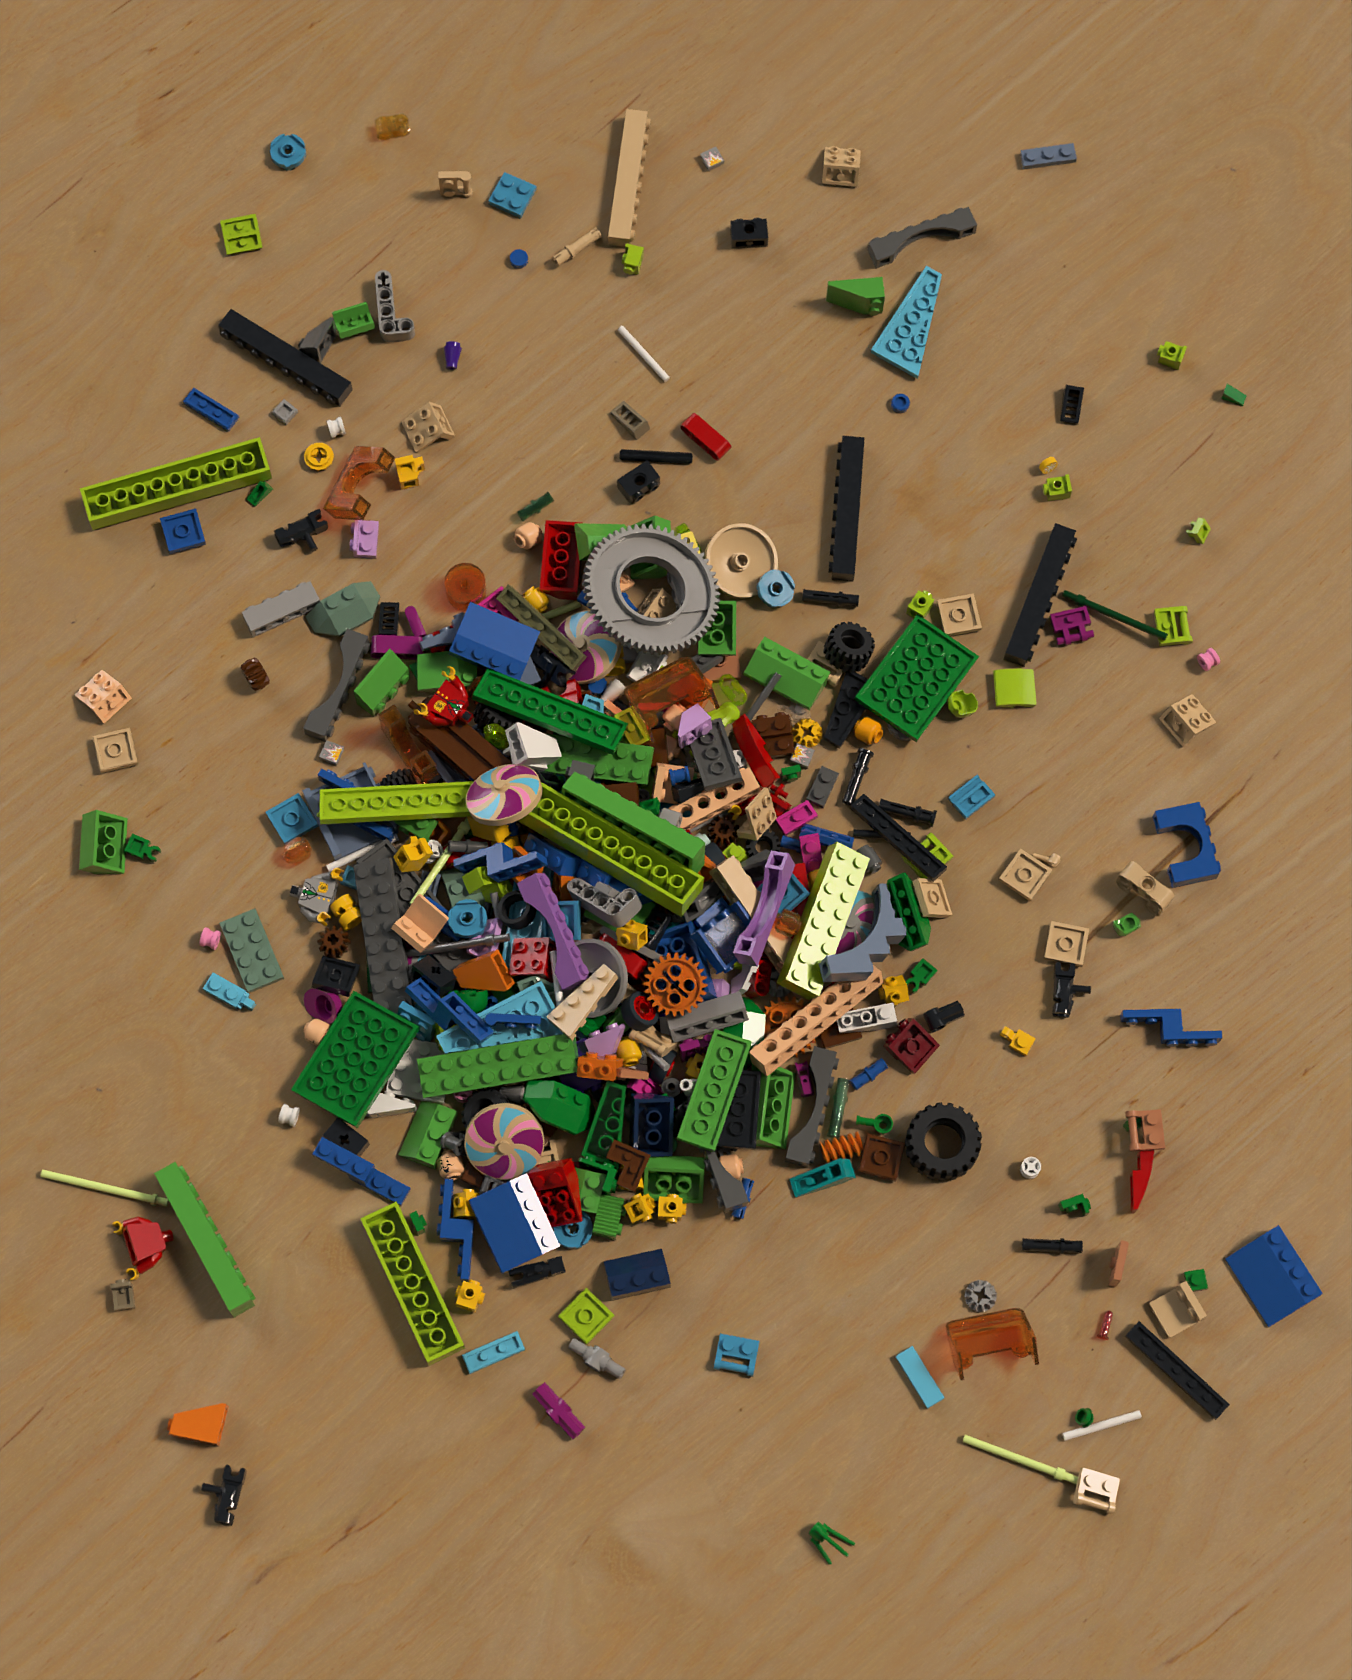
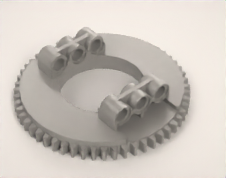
M635 524L633 529L628 525L626 530L622 527L619 532L615 530L613 534L609 533L606 538L604 537L593 549L585 564V573L583 575L585 580L582 583L585 586L583 593H586L584 600H589L586 606L592 607L589 613H595L593 619L599 620L598 626L604 628L603 632L607 631L609 637H614L615 642L620 641L622 646L627 645L629 649L635 648L636 652L641 650L643 654L650 652L651 655L655 652L658 655H661L662 652L668 655L670 651L674 654L677 650L681 652L684 648L688 649L691 644L695 645L697 641H700L702 636H705L717 616L716 612L719 609L717 605L720 602L718 599L720 593L717 591L720 587L716 585L718 579L713 578L716 572L711 571L713 566L706 565L709 559L702 558L704 552L698 554L699 547L692 548L694 542L687 544V537L681 539L680 533L674 536V530L668 533L666 527L661 531L659 525H657L656 529H653L652 524L648 528H646L645 524H642L640 528ZM644 562L653 563L665 568L668 583L672 587V598L675 604H677L676 612L663 618H650L633 610L626 603L621 593L620 577L622 572L633 564Z

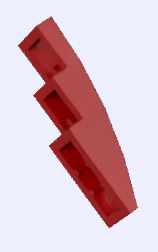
M743 714L732 724V730L753 774L763 788H769L780 776L771 765L773 759L764 748L766 745L765 741L746 714Z
M1155 1150L1139 1151L1137 1154V1170H1132L1130 1173L1131 1213H1135L1138 1210L1146 1192Z

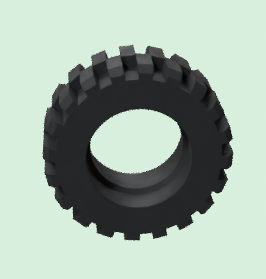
M940 1102L936 1103L935 1106H926L923 1111L920 1110L915 1118L912 1119L906 1133V1155L910 1157L911 1165L913 1167L916 1166L918 1168L917 1172L921 1175L923 1173L928 1175L927 1178L931 1180L938 1178L939 1181H945V1179H950L951 1181L955 1180L958 1176L962 1177L973 1167L981 1150L982 1135L978 1130L979 1125L977 1121L974 1122L971 1113L966 1114L963 1107H953V1103L943 1105ZM938 1125L954 1129L962 1141L959 1153L949 1159H942L932 1155L925 1146V1136L928 1130Z

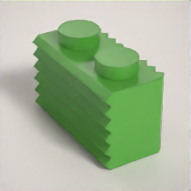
M601 1194L592 1235L616 1240L617 1235L621 1236L623 1224H620L621 1216L625 1217L626 1215L625 1199Z

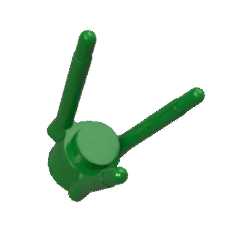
M818 1521L808 1534L812 1537L810 1541L817 1547L827 1563L832 1564V1561L818 1541L823 1543L826 1540L845 1557H848L849 1554L829 1537V1533L852 1546L855 1545V1542L831 1529L825 1523L822 1525Z

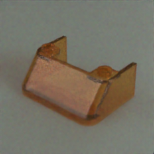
M682 657L630 684L624 691L634 714L652 743L656 742L651 728L658 724L656 713L687 697H690L693 702H702L709 698L716 710L720 708L712 686L690 657Z
M1011 1308L952 1320L946 1324L953 1364L960 1380H964L963 1370L973 1365V1357L1011 1350L1014 1355L1020 1358L1031 1355L1034 1364L1039 1365L1036 1336L1024 1311L1020 1308Z

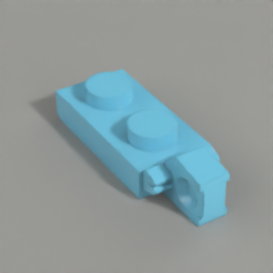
M215 973L211 974L203 987L205 992L235 1009H241L244 1006L253 1011L256 1006L255 1001L248 998L250 994L246 990Z

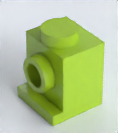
M626 243L625 253L622 258V264H624L623 271L626 274H639L644 257V247Z
M1166 341L1164 345L1159 347L1157 355L1160 358L1158 363L1179 370L1187 346L1182 347Z
M1069 474L1046 479L1045 484H1043V493L1047 495L1048 501L1069 499L1071 497L1072 487Z
M918 590L908 605L906 614L913 618L918 614L925 619L934 604L935 599L932 598L933 595L928 591L924 590L921 592Z
M733 842L722 852L726 859L734 855L740 863L748 859L746 851L740 845L736 846Z

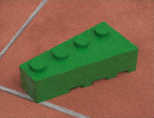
M607 1080L581 1154L582 1156L592 1157L602 1163H610L616 1168H619V1164L606 1159L613 1141L621 1142L626 1084Z

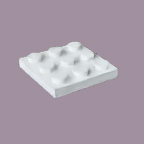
M413 1039L389 1077L386 1092H390L398 1097L444 1105L446 1095L423 1098L417 1059L443 1055L445 1052L439 1050L436 1043Z

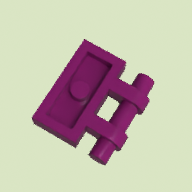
M1086 606L1053 613L1049 616L1054 634L1062 632L1063 637L1056 638L1057 645L1065 644L1066 646L1070 645L1071 642L1079 640L1083 642L1087 641L1088 638L1094 637L1093 630L1086 631L1085 627L1091 625ZM1078 629L1079 633L1070 635L1069 630Z
M706 1034L700 1041L698 1039L684 1040L679 1045L681 1062L688 1061L690 1057L694 1058L696 1053L700 1055L707 1053L712 1035Z

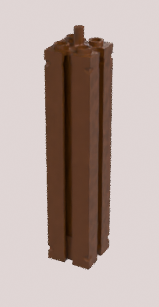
M434 694L431 697H426L422 703L427 705ZM412 700L408 704L413 710L408 716L409 720L407 721L408 726H410V733L417 737L428 749L432 750L437 757L465 781H475L490 769L512 764L509 759L469 724L458 719L454 726H434L424 719L422 715L414 713L416 709L421 712V707ZM519 820L517 821V823L521 825L522 831L524 833L529 834L530 832L537 834L541 838L545 837L540 833L534 831L533 829L529 828L528 826L524 825L523 823L519 822Z

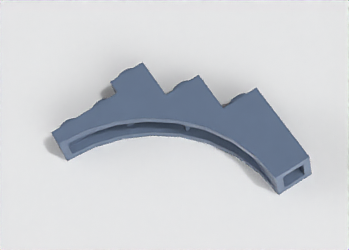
M464 612L453 616L454 619L451 621L453 628L450 629V626L439 630L440 634L435 636L429 634L423 637V641L420 642L422 651L452 645L465 615ZM530 657L520 681L533 686L540 683L541 679Z
M878 884L872 891L874 905L873 921L864 942L844 953L827 955L819 964L823 982L867 980L873 973L872 962H883L890 954L889 944H899L906 936V927L903 924L902 918H895V911L890 901V892L886 884Z

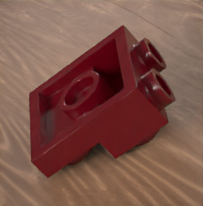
M904 1018L897 1025L899 1029L895 1033H890L885 1038L886 1044L883 1047L912 1074H915L940 1045L914 1018H908L907 1020Z

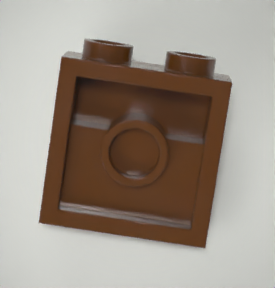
M785 712L775 713V717L768 718L767 715H759L755 720H752L753 726L765 741L766 745L764 748L771 758L795 755L792 719L789 714L786 715Z

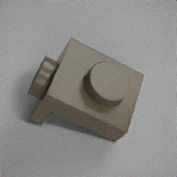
M127 1279L116 1280L115 1284H110L113 1292L114 1310L135 1309L133 1284L128 1282Z

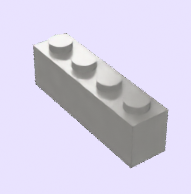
M311 581L307 583L302 582L292 590L282 591L274 598L263 600L261 604L247 607L242 612V615L254 638L309 613L320 602V599Z
M740 991L698 1003L699 1007L697 1009L691 1006L692 1012L689 1013L685 1009L684 1016L679 1011L675 1017L673 1012L665 1015L674 1043L749 1020Z

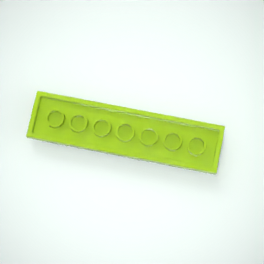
M474 781L320 789V824L468 817L471 815L466 806V794Z

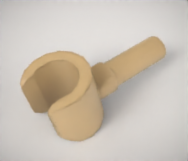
M1036 853L1033 854L1034 858L1047 862L1051 867H1056L1061 861V857L1056 853H1053L1050 858Z

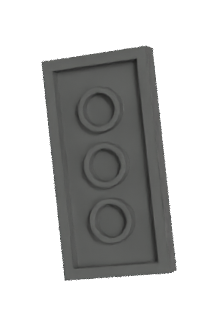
M721 718L711 720L712 729L706 735L700 736L693 743L689 744L705 791L742 782V776Z

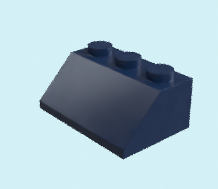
M631 1093L629 1146L650 1154V1157L673 1155V1097L653 1093Z
M662 1248L603 1261L612 1301L671 1288Z

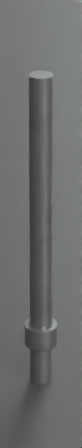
M509 933L502 935L489 934L483 938L428 946L422 953L415 948L406 950L407 957L482 945L487 947L495 946L496 943L510 941Z

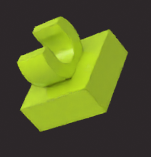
M1198 517L1196 522H1190L1193 529L1186 532L1189 537H1194L1197 543L1204 544L1211 528L1204 518Z

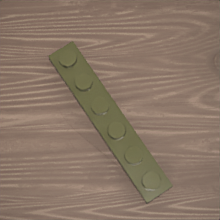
M508 584L496 598L524 625L540 631L538 638L571 670L576 671L587 658L584 653L511 585Z

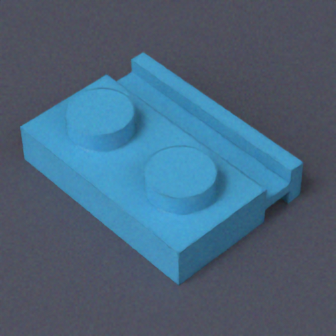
M977 774L950 795L948 800L952 802L953 806L966 820L992 800L995 794Z

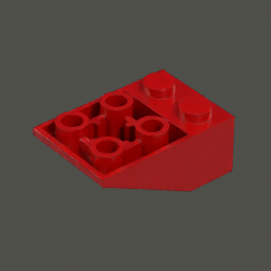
M572 1158L537 1164L528 1173V1176L551 1227L582 1222L578 1175Z

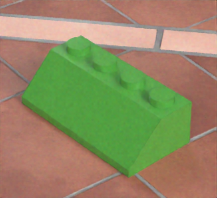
M764 637L756 648L743 675L766 687L772 676L777 672L782 677L772 691L810 710L825 688L831 672Z
M752 1065L751 1071H760L756 1066ZM778 1067L768 1076L761 1072L756 1146L786 1149L795 1073Z

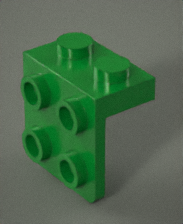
M589 1156L579 1157L578 1163L581 1167L607 1175L602 1187V1194L610 1196L611 1193L615 1194L618 1187V1173L614 1168L615 1166L607 1162H603V1165L596 1163V1159Z

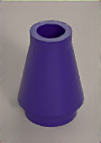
M448 341L446 346H444L446 368L449 370L457 369L462 350L459 342Z

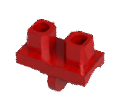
M782 783L779 787L774 784L771 785L770 789L775 792L774 794L769 791L772 801L776 803L774 810L777 817L784 814L786 810H790L792 806L779 798V796H782L786 799L789 795L783 791L785 785Z

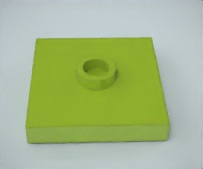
M587 1288L558 1316L586 1345L615 1317Z

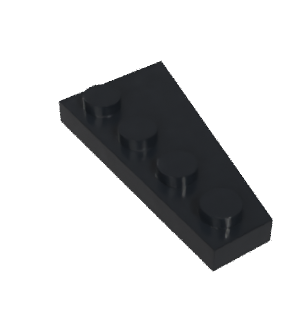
M847 671L824 736L825 741L839 749L853 730L855 723L866 710L854 698L868 679L855 671L854 673Z

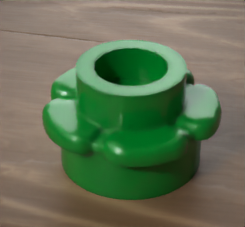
M1081 1408L1076 1412L1075 1421L1079 1426L1086 1428L1092 1424L1094 1415L1090 1408Z

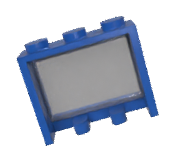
M737 901L729 905L688 937L696 942L715 969L716 974L722 971L726 974L734 968L733 964L736 961L738 962L733 951L739 935L744 932L752 919L742 904Z

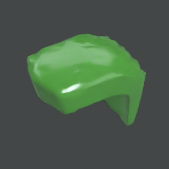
M1129 913L1119 920H1114L1113 927L1119 936H1126L1139 929L1141 922L1135 914Z

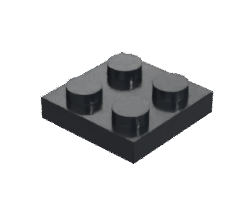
M323 955L312 981V988L350 997L360 970V964Z

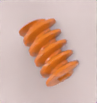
M858 1131L855 1132L854 1137L851 1133H848L847 1140L843 1135L839 1137V1141L836 1137H833L832 1144L828 1139L824 1141V1146L819 1141L822 1156L826 1163H830V1158L834 1161L837 1160L838 1156L845 1159V1154H848L850 1159H852L853 1152L859 1157L861 1150H863Z

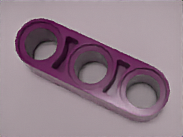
M374 635L371 637L370 656L381 659L390 648L400 659L417 660V654H425V651H422L420 647L423 637Z

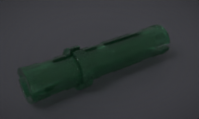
M838 1078L827 1133V1136L831 1138L840 1137L844 1108L848 1102L847 1092L850 1083L848 1079Z

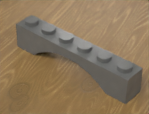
M969 207L958 208L952 213L941 214L935 219L924 220L915 226H907L904 230L893 231L881 238L876 237L869 242L868 253L875 268H879L893 263L896 256L912 242L930 236H947L961 239L975 234L977 223Z
M350 629L346 630L340 643L344 663L340 683L325 703L310 712L303 728L305 735L326 742L328 737H332L335 729L333 725L341 717L342 710L340 709L343 703L346 704L348 701V691L356 682L355 675L357 670H361L364 660H362L364 654H368L371 644L367 635Z
M765 849L741 862L743 870L751 877L753 883L764 880L765 865L771 851ZM712 878L703 883V890L682 917L675 914V917L688 923L702 915L709 906L723 897L724 893Z
M814 1046L809 1071L815 1085V1108L806 1126L790 1139L785 1159L786 1163L808 1168L809 1162H814L816 1152L812 1150L814 1144L819 1142L821 1133L817 1132L819 1125L823 1126L825 1114H822L823 1106H828L830 1096L826 1094L828 1088L832 1089L835 1078L831 1076L832 1070H837L839 1059L836 1058L837 1052Z
M691 1097L687 1098L686 1104L684 1105L685 1111L688 1108ZM698 1147L700 1153L703 1152L705 1160H703L705 1169L711 1173V1186L713 1190H717L718 1197H716L719 1208H723L724 1213L747 1206L749 1201L742 1182L725 1170L715 1152Z

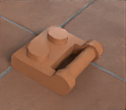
M1161 1109L1125 1112L1129 1123L1131 1140L1129 1149L1131 1152L1165 1149ZM1136 1118H1141L1144 1144H1140L1138 1141Z

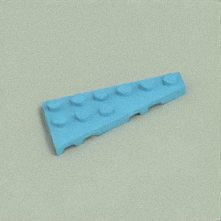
M542 981L477 1014L484 1022L486 1015L489 1013L541 1016V1026H537V1029H526L525 1025H517V1028L505 1027V1024L497 1023L496 1026L490 1027L494 1031L493 1035L480 1045H477L458 1025L436 1035L445 1054L563 1033L549 1022L546 1017L556 1007Z

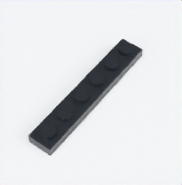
M865 794L851 804L850 809L932 882L947 870L945 864Z
M1140 1321L1126 1334L1125 1337L1215 1420L1230 1405Z

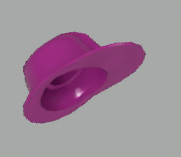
M312 988L307 990L304 995L306 1011L312 1017L328 1024L335 1021L344 1006L340 997L335 993L323 992Z

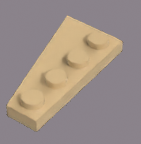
M603 964L546 1016L549 1022L573 1041L576 1037V1031L587 1022L585 1019L589 1013L595 1011L598 1007L597 1002L600 998L606 996L618 979L616 973Z

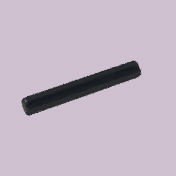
M621 449L620 460H648V462L691 464L693 454L686 452Z

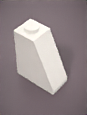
M519 722L505 730L516 766L548 765L562 757L557 740Z

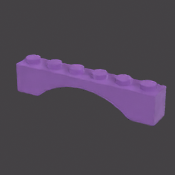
M772 850L765 865L763 887L757 909L747 928L739 935L733 951L740 964L758 967L795 867V863L789 853Z
M535 873L518 882L517 885L524 901L540 911L549 923L557 949L555 974L562 990H570L589 978V971L581 959L579 948L574 943L573 933L565 922L566 917L559 908L558 898L550 887L549 878L545 873Z

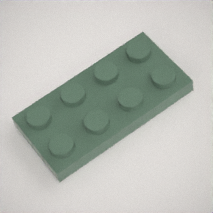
M256 908L220 922L248 993L284 979Z

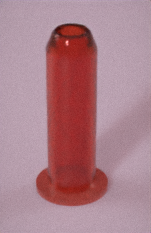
M1108 1310L1104 1315L1100 1334L1097 1335L1100 1339L1109 1340L1107 1336L1113 1317L1112 1311Z

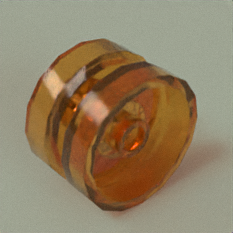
M460 563L448 570L444 586L448 602L453 607L459 610H467L470 602L478 605L486 598V579L478 566L471 563Z

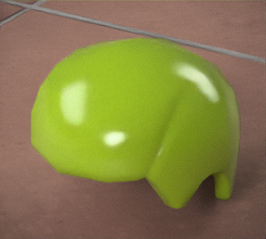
M963 689L952 692L949 696L948 708L958 718L969 717L978 709V700L973 693H965Z

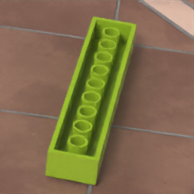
M258 437L80 488L90 525L92 530L256 484L259 481L270 480L272 475L261 439Z
M541 782L542 796L539 803L529 814L519 819V822L682 917L703 890V876Z

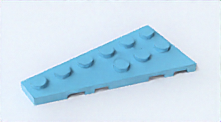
M928 266L924 268L871 349L872 354L917 379L942 277L941 273Z

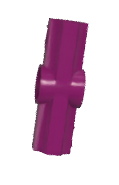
M545 1382L532 1393L535 1399L545 1408L548 1416L556 1424H559L572 1440L586 1428L572 1413V1409L561 1397L559 1398Z

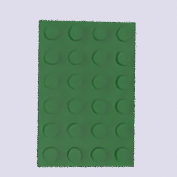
M917 614L855 696L854 700L917 742L947 702L949 696L956 690L973 667L979 656Z
M353 991L291 1088V1091L358 1128L420 1030V1027Z

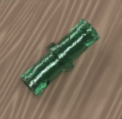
M546 492L535 501L531 500L530 504L517 511V514L524 522L535 513L539 514L541 509L553 503L554 500L550 493Z

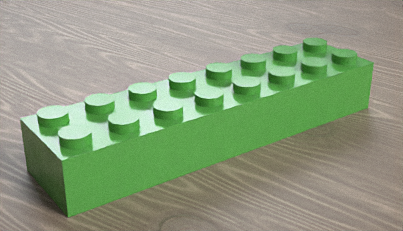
M574 772L562 786V794L694 872L698 873L704 866L705 842L701 838L694 837L684 829L672 825L668 820L659 818L651 811L639 807L635 802L626 800L618 793L606 789L602 784L595 783L587 776Z
M565 1034L419 1058L417 1063L423 1098H430L577 1073L579 1054L576 1037L572 1041Z
M174 1162L154 1173L232 1316L235 1318L254 1307L253 1300L256 1298L248 1285L244 1286L243 1283L246 1280L239 1268H234L237 1263L230 1251L226 1252L224 1250L227 1248V1245L220 1233L216 1235L215 1232L218 1229L210 1216L206 1217L209 1212L202 1200L199 1199L197 1201L196 1198L199 1197V1194L192 1182H187L190 1178L183 1166H178Z

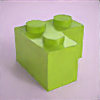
M487 866L477 867L462 876L468 893L482 892L486 902L492 903L491 893L497 892L500 901L504 895L513 891L509 879L498 883L487 876Z

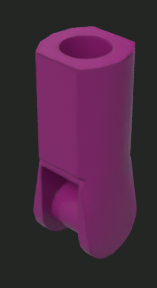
M413 606L406 607L405 614L414 636H427L416 609Z
M807 1060L800 1064L795 1062L801 1097L814 1095ZM806 1070L807 1075L800 1076L799 1072Z

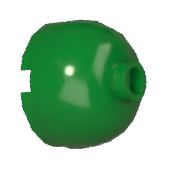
M471 988L463 991L461 989L453 990L476 1014L485 1010L488 1004L487 990Z

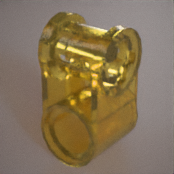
M404 114L382 116L375 119L376 134L379 140L404 137L410 133L409 120Z

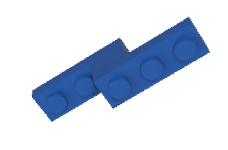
M321 768L318 773L319 781L334 789L356 788L353 782L346 778L340 779L335 772L329 769L325 771ZM375 822L352 823L383 841L388 839L391 843L394 839L392 829L387 825H379Z
M529 832L523 849L528 853L537 851L546 857V867L558 875L574 876L594 887L597 881L607 885L610 884L612 876L568 850L557 849L537 834Z
M501 842L485 849H479L474 853L462 855L460 858L454 859L453 863L454 867L463 873H468L477 867L487 866V876L499 883L547 866V858L537 851L513 858V849Z
M421 978L406 987L405 992L444 1031L457 1024L477 1045H480L493 1035L494 1031L454 991L441 999Z
M1181 1009L1122 1010L1120 1014V1021L1126 1022L1127 1025H1135L1138 1022L1156 1024L1159 1021L1161 1044H1166L1168 1047H1175L1178 1044L1197 1046L1198 1043L1214 1046L1222 1039V1031H1183Z
M323 1137L312 1153L314 1157L348 1174L349 1179L392 1202L397 1201L399 1206H402L411 1190L410 1187L376 1170L371 1162Z
M445 1179V1184H441L440 1196H443V1204H439L438 1216H442L441 1224H437V1235L444 1242L463 1243L459 1247V1257H462V1265L458 1264L457 1276L461 1277V1282H468L471 1271L474 1220L451 1219L454 1182L453 1179Z

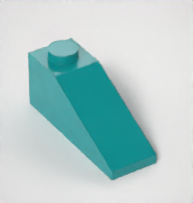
M840 1158L792 1177L789 1180L794 1196L797 1198L855 1179L856 1176L850 1159Z

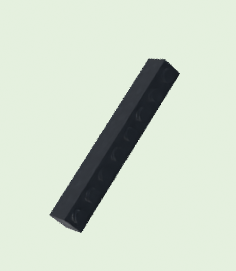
M230 309L218 324L220 335L224 339L234 341L239 348L247 349L255 358L260 357L265 360L267 365L272 368H278L287 377L291 376L299 385L309 387L314 394L322 395L330 404L341 406L353 390L352 383L233 309Z
M842 436V442H838L837 453H841V457L837 459L836 470H839V476L835 477V487H838V493H834L833 504H837V510H833L832 521H836L835 527L831 529V538H834V545L830 544V556H833V562H829L828 573H832L831 580L854 581L865 437Z
M1055 523L1005 652L1004 660L1025 667L1027 661L1031 662L1034 651H1031L1032 646H1037L1040 635L1037 633L1039 628H1044L1047 620L1043 617L1045 612H1050L1053 604L1050 602L1051 596L1055 597L1059 586L1056 583L1058 580H1062L1065 570L1062 569L1063 565H1068L1071 554L1068 553L1069 549H1074L1077 538L1074 537L1076 530Z

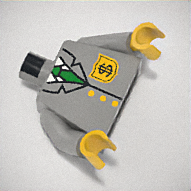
M336 867L331 872L305 879L303 887L292 885L290 896L299 898L298 905L301 913L310 922L321 923L323 926L328 925L325 920L331 919L329 907L334 902L338 890V884L335 880L343 881L339 874L344 873V870Z

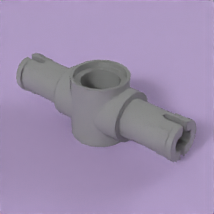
M573 1338L568 1347L582 1356L585 1361L584 1363L597 1372H600V1370L603 1372L607 1371L621 1379L626 1371L625 1368L611 1360L608 1352L596 1345L594 1347L588 1346Z

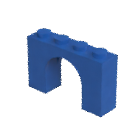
M1200 802L1155 811L1152 817L1157 834L1177 830L1186 831L1197 839L1200 847L1199 855L1196 858L1169 865L1167 872L1171 887L1175 888L1217 879L1219 872H1221V866L1219 861L1215 859L1216 848L1214 843L1210 841L1211 830L1209 825L1205 823L1206 813L1204 807H1201Z

